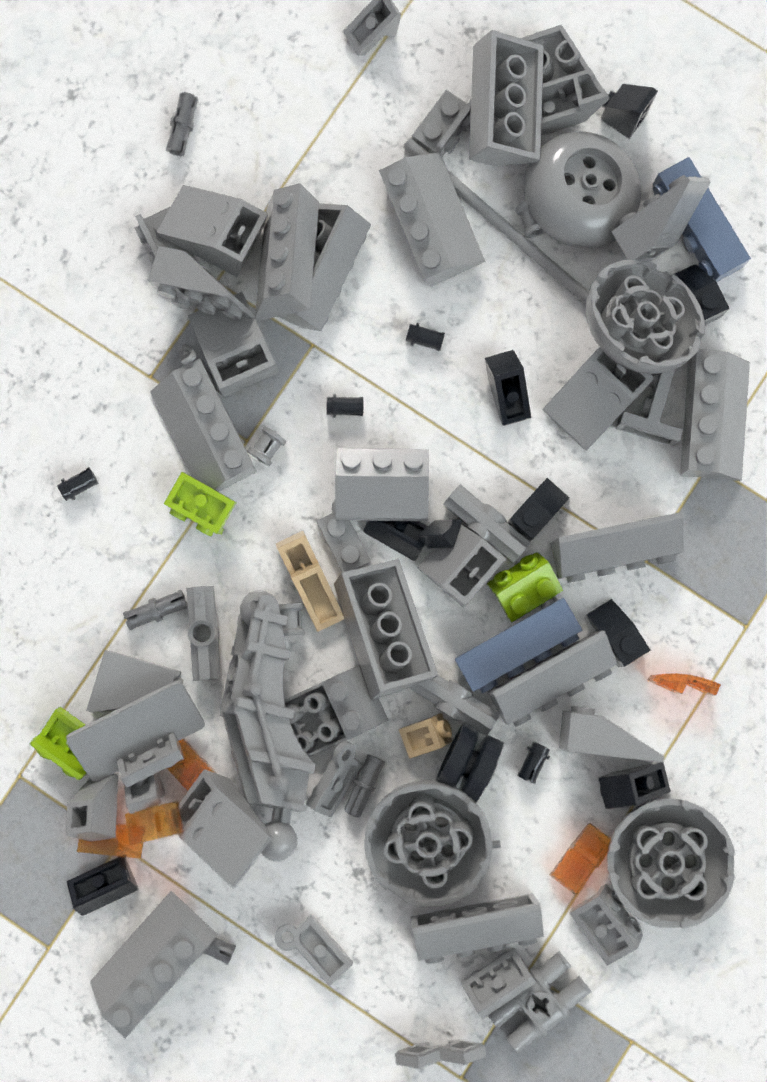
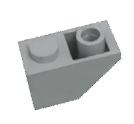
M112 774L97 782L89 778L67 803L66 836L90 842L116 838L118 775Z

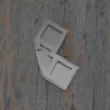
M451 1040L445 1046H430V1042L418 1043L395 1053L396 1065L421 1069L438 1061L466 1065L486 1057L485 1045L466 1040Z

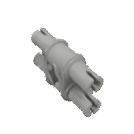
M560 951L538 969L536 967L529 969L536 982L535 984L488 1015L494 1025L499 1028L519 1010L526 1012L527 1020L506 1037L517 1053H520L539 1035L546 1037L550 1029L565 1017H570L572 1013L570 1011L571 1008L592 992L580 976L558 994L550 990V984L571 968V965ZM531 994H534L535 997L541 1000L543 999L546 1010L534 1003Z

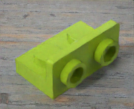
M181 472L164 502L166 506L171 508L169 513L184 522L187 518L198 523L195 528L212 537L213 533L222 535L225 530L223 526L237 503L185 472Z

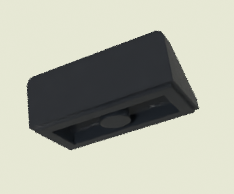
M367 521L363 532L407 558L416 561L425 546L418 536L428 526L420 521Z
M124 855L66 881L73 909L82 916L138 890L137 882Z

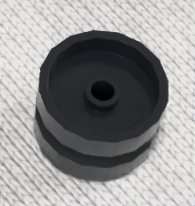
M462 723L444 757L435 781L456 787L462 776L463 779L459 789L477 803L495 772L504 742L487 735L482 739L477 749L474 750L479 737L478 730Z

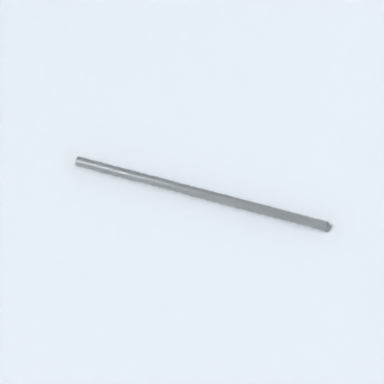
M411 138L403 146L412 156L429 154ZM448 171L457 194L586 305L588 290Z

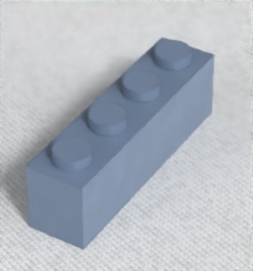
M690 157L658 173L652 184L654 195L660 194L661 196L670 190L669 184L681 176L685 175L686 178L694 176L702 178ZM707 188L682 235L686 249L690 253H694L699 262L698 266L718 282L742 269L751 257L711 191Z
M561 598L456 657L455 661L472 691L480 689L481 693H484L497 686L496 679L504 674L511 678L524 671L523 664L534 658L535 662L538 663L552 655L550 649L561 643L564 648L580 639L577 634L583 630L566 600Z

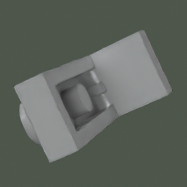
M675 370L651 374L655 379L649 386L653 387L650 398L645 397L640 414L644 415V417L623 412L618 418L615 429L670 446L677 444L681 439L683 429L660 423Z

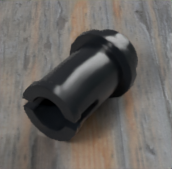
M416 323V325L410 324L405 340L411 343L410 346L417 344L440 352L445 336L444 332L441 333L420 327V323Z
M333 394V397H327L326 415H332V418H336V415L363 416V397H336V394Z
M88 467L67 480L61 479L62 483L58 484L57 487L63 498L67 501L69 499L75 500L76 495L99 483L91 468Z
M533 742L531 746H527L529 752L517 776L536 784L545 760L550 759L548 755L550 749Z

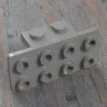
M176 680L69 733L66 741L92 781H100L119 771L121 781L128 788L183 760L184 757L179 740L203 729L205 723L183 683Z

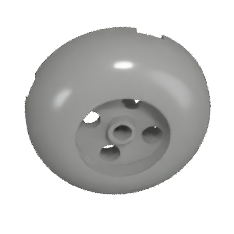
M577 131L552 138L540 148V161L529 163L525 172L526 191L524 195L531 215L548 235L569 246L573 244L588 246V249L609 245L616 241L611 231L620 225L618 221L631 212L638 213L641 202V183L637 169L631 158L619 145L599 134ZM566 175L572 178V185L566 184Z
M632 259L617 261L605 267L599 273L587 295L586 318L594 340L612 360L636 372L658 374L681 367L700 349L701 338L705 335L704 316L696 297L676 275L673 274L669 277L657 270V265L654 263Z
M423 780L402 785L391 791L379 802L371 814L366 827L364 849L371 872L385 890L388 888L394 894L400 896L402 901L422 907H439L457 902L476 889V885L487 873L490 865L492 836L489 823L483 811L462 790L437 781ZM437 817H444L448 820V824L440 826L435 822V819ZM407 822L412 825L417 823L418 828L415 831H408L404 823ZM425 837H430L431 839H434V840L429 841V840H427ZM444 845L453 846L454 854L451 856L443 854L442 847ZM416 850L424 859L419 860L413 857L411 853Z
M657 799L636 807L618 824L608 847L607 870L615 894L625 908L634 916L655 927L682 929L707 920L724 904L734 884L735 852L727 831L709 811L697 804L681 799ZM667 831L671 832L674 836L673 842L669 845H665L662 842L663 835ZM643 854H649L652 859L647 867H643L639 863V859ZM668 855L672 858V861L669 865L664 866L665 862L663 859ZM687 855L695 857V865L692 868L685 867L684 858ZM665 877L673 879L674 884L670 890H664L661 887V881Z

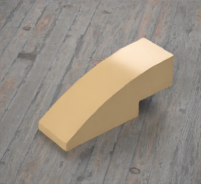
M304 531L276 543L281 558L317 632L344 620L341 608Z

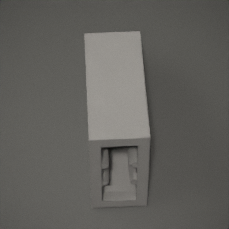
M105 650L86 711L93 713L119 709L173 681L179 680L183 683V679L179 678L181 671Z

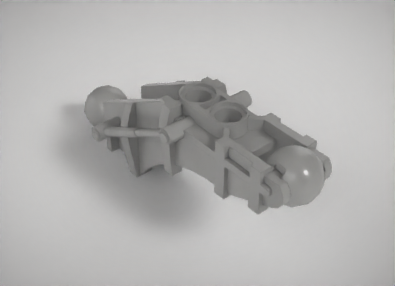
M255 590L248 593L240 605L236 636L231 651L233 657L228 668L220 716L223 717L232 750L231 754L236 764L244 798L249 804L273 808L271 822L265 825L273 838L261 854L266 859L276 862L287 859L294 853L297 846V834L292 826H290L292 811L306 812L307 805H304L309 773H314L315 764L302 749L289 720H293L295 710L286 708L284 702V661L289 660L290 650H286L283 626H286L288 616L280 615L279 604L273 595L266 591Z

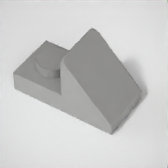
M372 0L344 29L343 33L356 53L360 56H365L383 36L395 37L397 35L401 13L392 0Z
M159 772L128 788L124 785L126 807L130 814L161 804L160 798L165 796Z

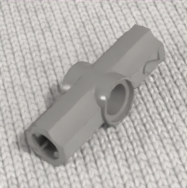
M461 484L443 504L446 509L463 521L469 530L483 538L511 563H514L530 545V542L506 523V518L489 504L482 503Z
M214 586L186 588L189 619L187 635L191 647L193 681L221 679L218 650L219 630L216 622ZM202 625H207L211 630V636L206 642H200L196 637V631Z
M439 674L431 680L410 688L434 703V707L455 720L460 719L485 736L492 730L500 715L499 712L474 698L471 692L452 680H445Z

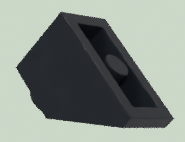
M622 84L616 93L611 91L608 94L610 99L602 106L605 109L601 120L630 139L646 118L658 90L653 87Z
M694 264L674 273L696 297L704 316L705 325L720 319L730 309L717 282L698 265Z
M510 350L486 357L485 364L488 381L502 426L532 418L524 368L515 351Z
M546 478L508 520L507 524L531 542L570 497L551 480Z
M613 599L585 615L596 632L604 630L618 667H625L651 651L635 624Z
M662 762L620 770L598 778L605 809L637 806L671 792L665 766Z

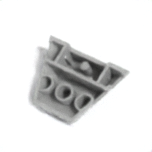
M562 24L521 38L544 46L541 135L586 122L610 99Z

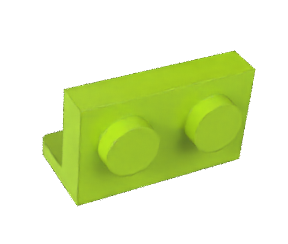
M539 552L523 557L518 564L508 570L497 573L492 580L487 582L489 589L495 594L511 623L564 591L550 563Z
M60 706L55 709L41 733L32 739L30 745L36 749L41 757L49 759L60 766L66 775L78 780L87 775L66 741L69 733L86 724Z

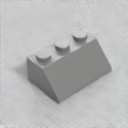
M336 448L335 520L428 521L429 450Z

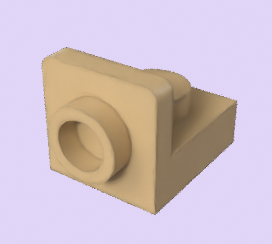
M442 713L398 729L409 759L440 749L452 742L451 726L444 719Z

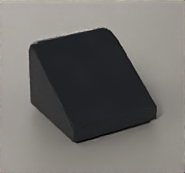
M460 519L434 520L419 534L418 538L427 548H453L462 521Z

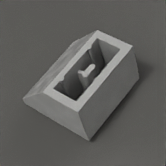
M461 524L454 547L434 548L417 568L464 608L506 558L483 538Z

